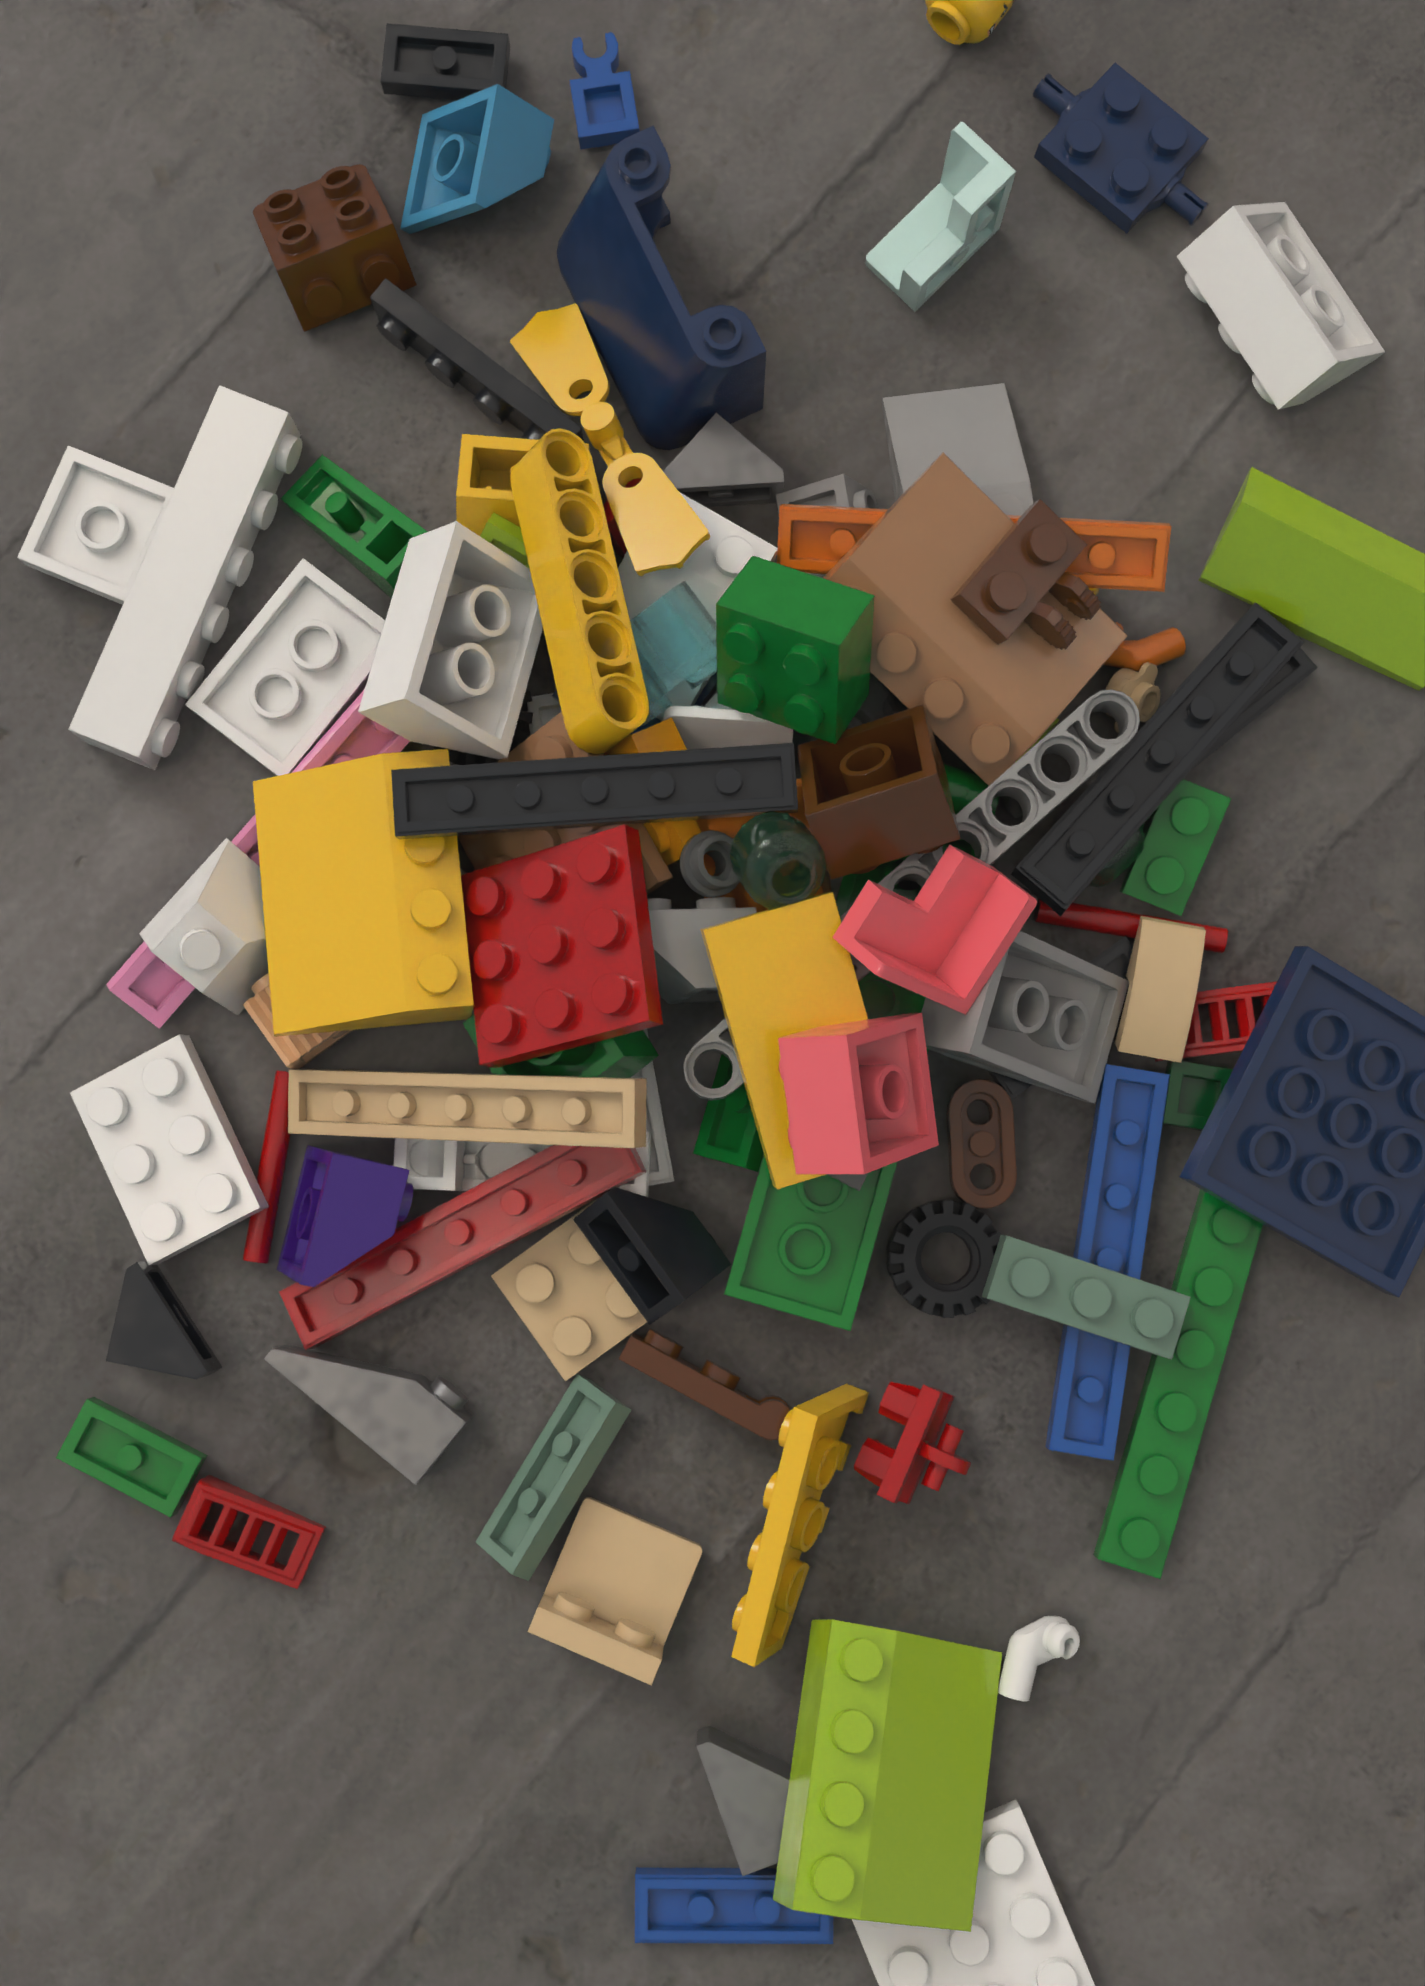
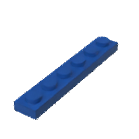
M1106 1064L1096 1100L1073 1258L1140 1280L1170 1074ZM1063 1324L1045 1445L1048 1450L1114 1461L1130 1346Z

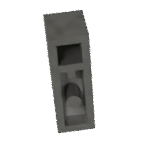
M286 1344L272 1348L264 1358V1360L415 1485L425 1477L473 1417L463 1408L468 1401L467 1397L441 1376H438L434 1382H431L424 1375L305 1350L304 1348Z

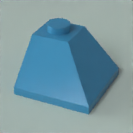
M499 84L422 114L400 229L412 234L485 209L543 178L551 156L550 141L554 119Z

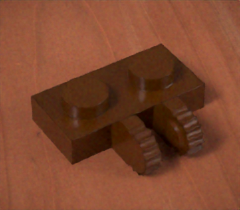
M1041 499L1029 506L950 599L997 645L1008 640L1019 625L1025 621L1050 645L1061 650L1063 648L1066 650L1077 637L1075 635L1076 631H1074L1073 626L1063 618L1059 611L1050 605L1040 602L1045 594L1049 591L1063 606L1068 608V611H1071L1080 619L1091 620L1101 608V602L1098 600V596L1094 594V591L1089 590L1088 586L1079 577L1065 572L1087 544Z

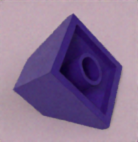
M307 1145L276 1270L301 1285L315 1287L392 1237L395 1233L397 1221L403 1222L407 1218L411 1207L413 1185L407 1182L410 1170Z

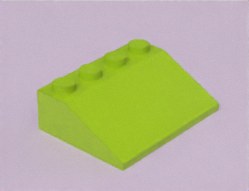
M812 1620L773 1893L774 1901L796 1911L861 1921L971 1932L1002 1652L839 1620Z

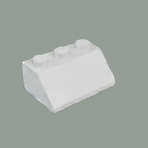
M1285 202L1232 206L1177 255V258L1187 271L1185 281L1188 288L1200 301L1208 303L1220 321L1218 330L1222 339L1234 352L1242 354L1254 372L1252 382L1255 389L1264 400L1275 404L1278 410L1307 402L1385 353Z
M457 521L409 539L358 713L412 742L495 759L507 758L543 630L530 569Z

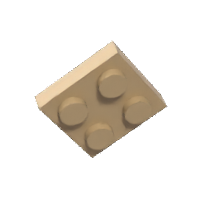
M591 1204L491 1275L565 1381L647 1322L573 1220Z

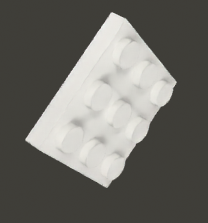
M1016 1799L984 1813L971 1932L852 1919L879 1986H1095Z

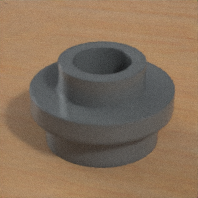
M704 831L691 837L684 845L680 856V869L685 882L694 892L705 897H719L731 892L739 884L745 869V856L742 848L733 838L719 831ZM705 854L709 855L715 862L716 870L713 876L707 872L704 866Z

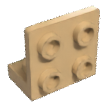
M586 1497L582 1501L528 1632L652 1686L662 1661L665 1642L701 1558L702 1546L699 1543L597 1499Z

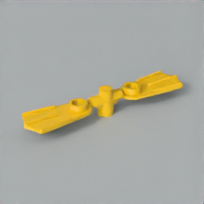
M575 303L558 309L537 312L527 325L511 338L510 343L557 407L567 415L581 416V424L592 446L599 451L602 459L608 466L602 480L603 489L636 573L639 576H644L646 573L657 570L683 568V564L705 540L710 539L708 529L655 460L643 453H633L624 438V430L613 407L605 402L609 395L610 383L578 305ZM591 391L585 398L576 399L581 393ZM642 478L636 486L625 487L629 481Z

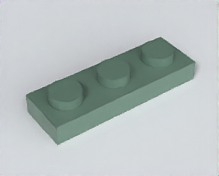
M1000 1235L982 1293L983 1298L1171 1360L1191 1298L1190 1296L1007 1235Z
M577 1373L477 1538L476 1543L511 1575L529 1581L632 1409L594 1381Z

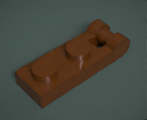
M649 1329L645 1338L634 1332L632 1333L619 1360L762 1438L768 1440L779 1439L781 1425L790 1411L786 1401L781 1397L766 1395L758 1400L736 1388L741 1377L708 1359L702 1369L679 1357L684 1348L681 1344L653 1329Z

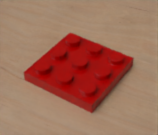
M624 824L461 875L479 1065L498 1068L663 1025L639 830Z

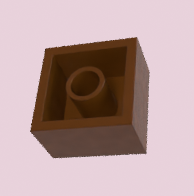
M923 704L847 729L836 744L817 739L798 745L805 816L818 848L820 844V853L831 880L848 874L867 873L877 868L880 864L911 854L930 853L946 843L960 839L945 766Z

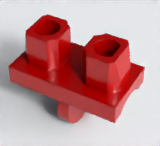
M896 1382L888 1384L880 1402L878 1413L904 1425L905 1428L896 1449L868 1437L862 1445L854 1464V1470L880 1487L877 1492L878 1496L893 1503L900 1501L910 1504L928 1460H930L921 1484L939 1492L948 1469L963 1475L967 1474L971 1462L955 1454L964 1430L946 1423L939 1442L935 1445L955 1396L924 1384L921 1389Z

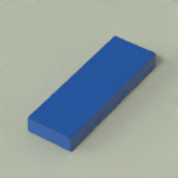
M636 1867L635 1943L833 1944V1916L791 1910L774 1901L773 1893L777 1868H764L742 1876L740 1868Z

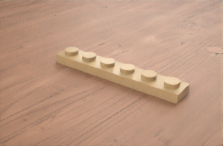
M289 1069L288 1134L640 1148L646 1147L647 1078Z

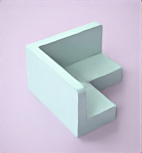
M960 122L951 131L940 183L866 255V266L916 312L1000 229L1016 170L964 122Z

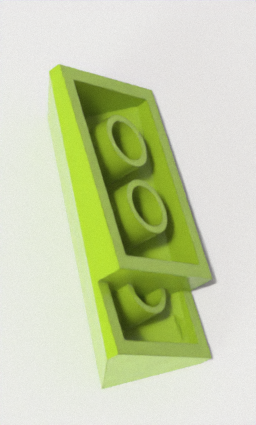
M1251 467L1198 581L1248 604L1253 605L1256 602L1297 636L1418 691L1423 689L1425 686V554Z

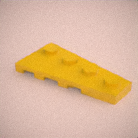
M846 1383L795 1406L786 1415L781 1425L778 1439L779 1445L784 1447L779 1468L770 1478L763 1496V1507L768 1509L763 1532L755 1539L748 1556L747 1567L752 1571L748 1591L738 1603L732 1619V1629L737 1632L731 1655L732 1658L756 1667L782 1649L810 1568L806 1562L799 1560L801 1553L807 1552L815 1543L819 1533H822L830 1508L826 1507L819 1500L835 1471H843L851 1444L840 1441L849 1413L851 1411L858 1414L863 1413L869 1392Z

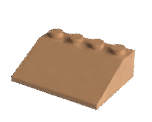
M942 452L823 579L875 595L870 672L908 709L923 704L932 732L989 786L1037 742L1126 639L1127 634L1101 608L1091 620L1080 619V617L1068 611V608L1063 606L1049 591L1040 602L1050 605L1059 611L1063 618L1073 626L1074 631H1076L1075 635L1077 637L1066 650L1050 645L1025 621L1019 625L1008 640L997 645L950 599L1015 523Z

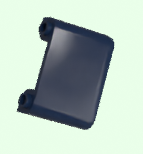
M653 125L623 139L613 147L560 237L557 246V259L561 275L574 302L581 311L586 326L639 434L646 443L656 449L672 450L687 445L715 413L719 414L729 424H732L763 409L766 349L751 320L744 312L734 306L718 305L707 308L692 316L690 315L654 243L655 234L658 229L671 224L670 211L662 197L670 181L671 164L668 153Z

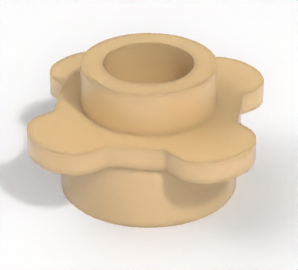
M1146 662L1141 666L1139 672L1122 668L1113 675L1106 687V690L1120 691L1133 699L1139 710V717L1142 722L1148 721L1155 714L1160 703V689L1154 685L1158 674L1157 666ZM1115 722V730L1119 733L1118 724Z

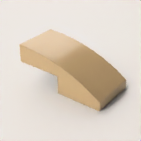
M1145 916L1140 917L1126 974L1129 981L1128 992L1115 1040L1118 1052L1182 1063L1202 965L1206 934L1204 927Z

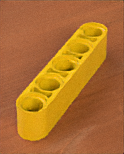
M561 428L551 429L514 466L510 474L511 488L565 728L569 738L578 748L587 753L601 754L610 750L646 721L649 714V700L592 456L587 445L573 432Z

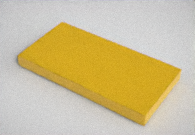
M833 892L822 893L700 929L772 1184L776 1189L826 1175L796 1174L793 1149L788 1139L789 1118L784 1082L779 1071L780 1050L778 1038L815 1027L868 1019L850 952L832 938L841 924Z

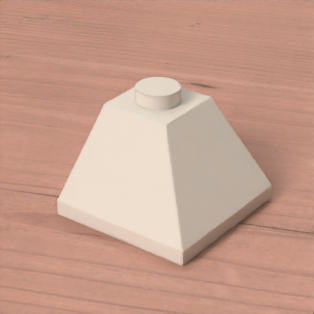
M226 838L139 934L153 954L201 993L236 1015H239L245 1008L243 1006L245 1001L255 996L251 990L252 985L269 972L260 866Z

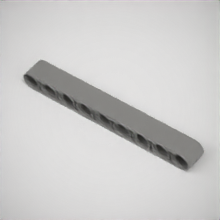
M1112 689L1099 691L1090 696L955 815L960 839L965 840L971 845L976 858L992 865L1130 742L1137 733L1140 723L1139 710L1133 699L1123 692ZM1093 712H1104L1111 715L1118 724V737L1116 739H1104L1095 734L1090 726V714ZM1056 754L1063 757L1070 766V780L1059 783L1047 778L1041 769L1040 761L1042 756ZM999 796H1008L1015 799L1023 811L1022 823L1008 826L999 822L992 813V800ZM942 847L926 854H911L881 880L878 885L893 891L894 886L901 881H912L923 887L943 855ZM848 909V910L840 917L841 922L843 921V919L845 918L846 914L848 913V911H849L850 909ZM850 953L857 981L859 982L871 971ZM726 1018L691 1048L686 1055L683 1066L685 1081L690 1090L700 1098L710 1101L724 1099L744 1084ZM709 1052H717L729 1059L733 1073L726 1085L721 1088L710 1089L697 1081L694 1076V1067L700 1056Z

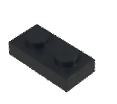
M387 23L380 80L384 94L459 100L496 84L506 89L511 47L509 35L506 33Z

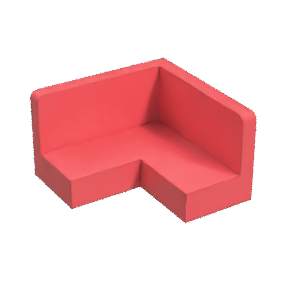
M949 844L914 901L868 880L832 938L875 975L966 1015L1036 907L1037 900L993 866Z

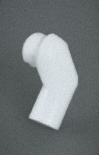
M1044 1616L1015 1631L1009 1639L998 1693L1014 1700L1029 1701L1037 1666L1054 1658L1063 1657L1067 1660L1077 1652L1080 1645V1637L1076 1628L1060 1616Z

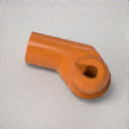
M1115 622L1123 630V626ZM1172 627L1140 640H1125L1103 666L1120 669L1128 668L1139 672L1141 666L1146 662L1156 666L1185 654L1186 644L1184 637L1177 628Z

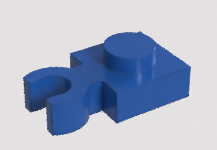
M612 32L605 33L606 52L599 58H591L584 53L581 37L574 38L572 42L574 67L582 77L569 80L580 150L618 144L623 139L640 132L630 71L615 73L619 66V50L617 39Z

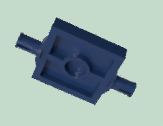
M1116 62L1091 88L1080 92L1076 96L1057 82L1051 74H1047L1044 80L1042 79L1033 92V97L1039 99L1060 118L1057 125L1038 144L1034 158L1126 234L1147 212L1160 207L1164 203L1188 221L1191 226L1204 213L1209 204L1183 185L1181 181L1186 169L1201 154L1209 138Z

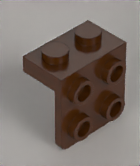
M364 165L335 167L327 171L321 179L295 190L284 189L271 194L253 210V215L274 266L304 332L371 305V295L385 279L402 291L417 285L394 224Z

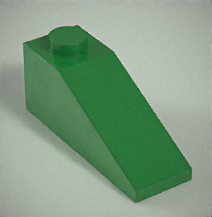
M323 454L280 498L289 509L391 599L409 539L428 532Z

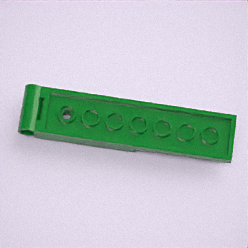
M944 764L956 815L983 792L988 785L975 772ZM1000 796L992 800L993 815H995ZM962 839L946 843L942 847L943 854L950 844L975 857L971 845ZM910 855L880 864L877 868L867 873L842 876L836 897L839 916L841 917L851 908L868 880L878 884ZM896 884L893 892L914 901L922 887L918 884L916 889L905 890L899 884ZM872 972L868 973L858 982L868 1019L922 1012L926 997L885 980ZM763 1155L724 1295L851 1331L897 1162L869 1172L860 1191L828 1175L776 1189L772 1184L765 1155Z

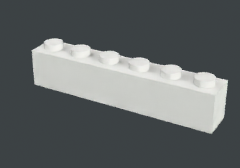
M219 385L68 729L86 743L153 770H156L161 756L164 758L169 756L174 749L180 732V724L176 721L186 699L189 700L203 682L205 668L202 665V661L210 643H217L225 632L229 619V609L226 606L235 585L242 586L250 574L254 560V554L251 551L259 530H266L274 519L278 505V496L275 494L284 473H292L299 461L302 451L301 434L289 412Z

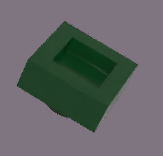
M1167 1061L1166 1074H1170L1163 1125L1202 1131L1233 1069L1184 1061L1182 1063Z

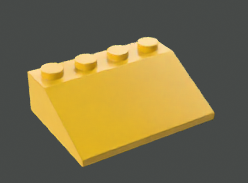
M448 749L382 753L253 781L274 1037L467 1020L472 1016L474 1003L457 836L398 839L395 837L391 770L450 766Z

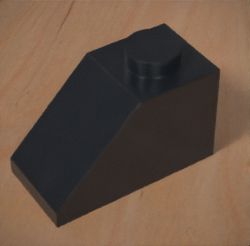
M617 1187L606 1192L573 1219L649 1325L681 1304L731 1265L714 1238L708 1233L693 1211Z

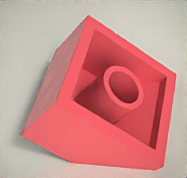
M922 1012L820 1026L778 1038L780 1050L779 1071L785 1088L789 1118L788 1139L793 1149L796 1174H867L939 1145Z

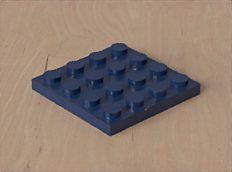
M1295 946L1179 1177L1383 1293L1399 1298L1425 1246V1017L1308 946Z

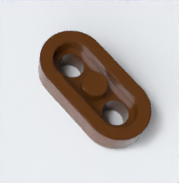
M973 1080L957 1088L947 1104L950 1184L955 1195L963 1203L970 1204L976 1208H992L1002 1204L1011 1196L1017 1181L1013 1105L1008 1093L1000 1085L989 1080ZM973 1101H981L989 1109V1118L983 1125L972 1123L967 1116V1108ZM978 1164L986 1165L992 1172V1182L985 1189L975 1187L970 1179L971 1170Z

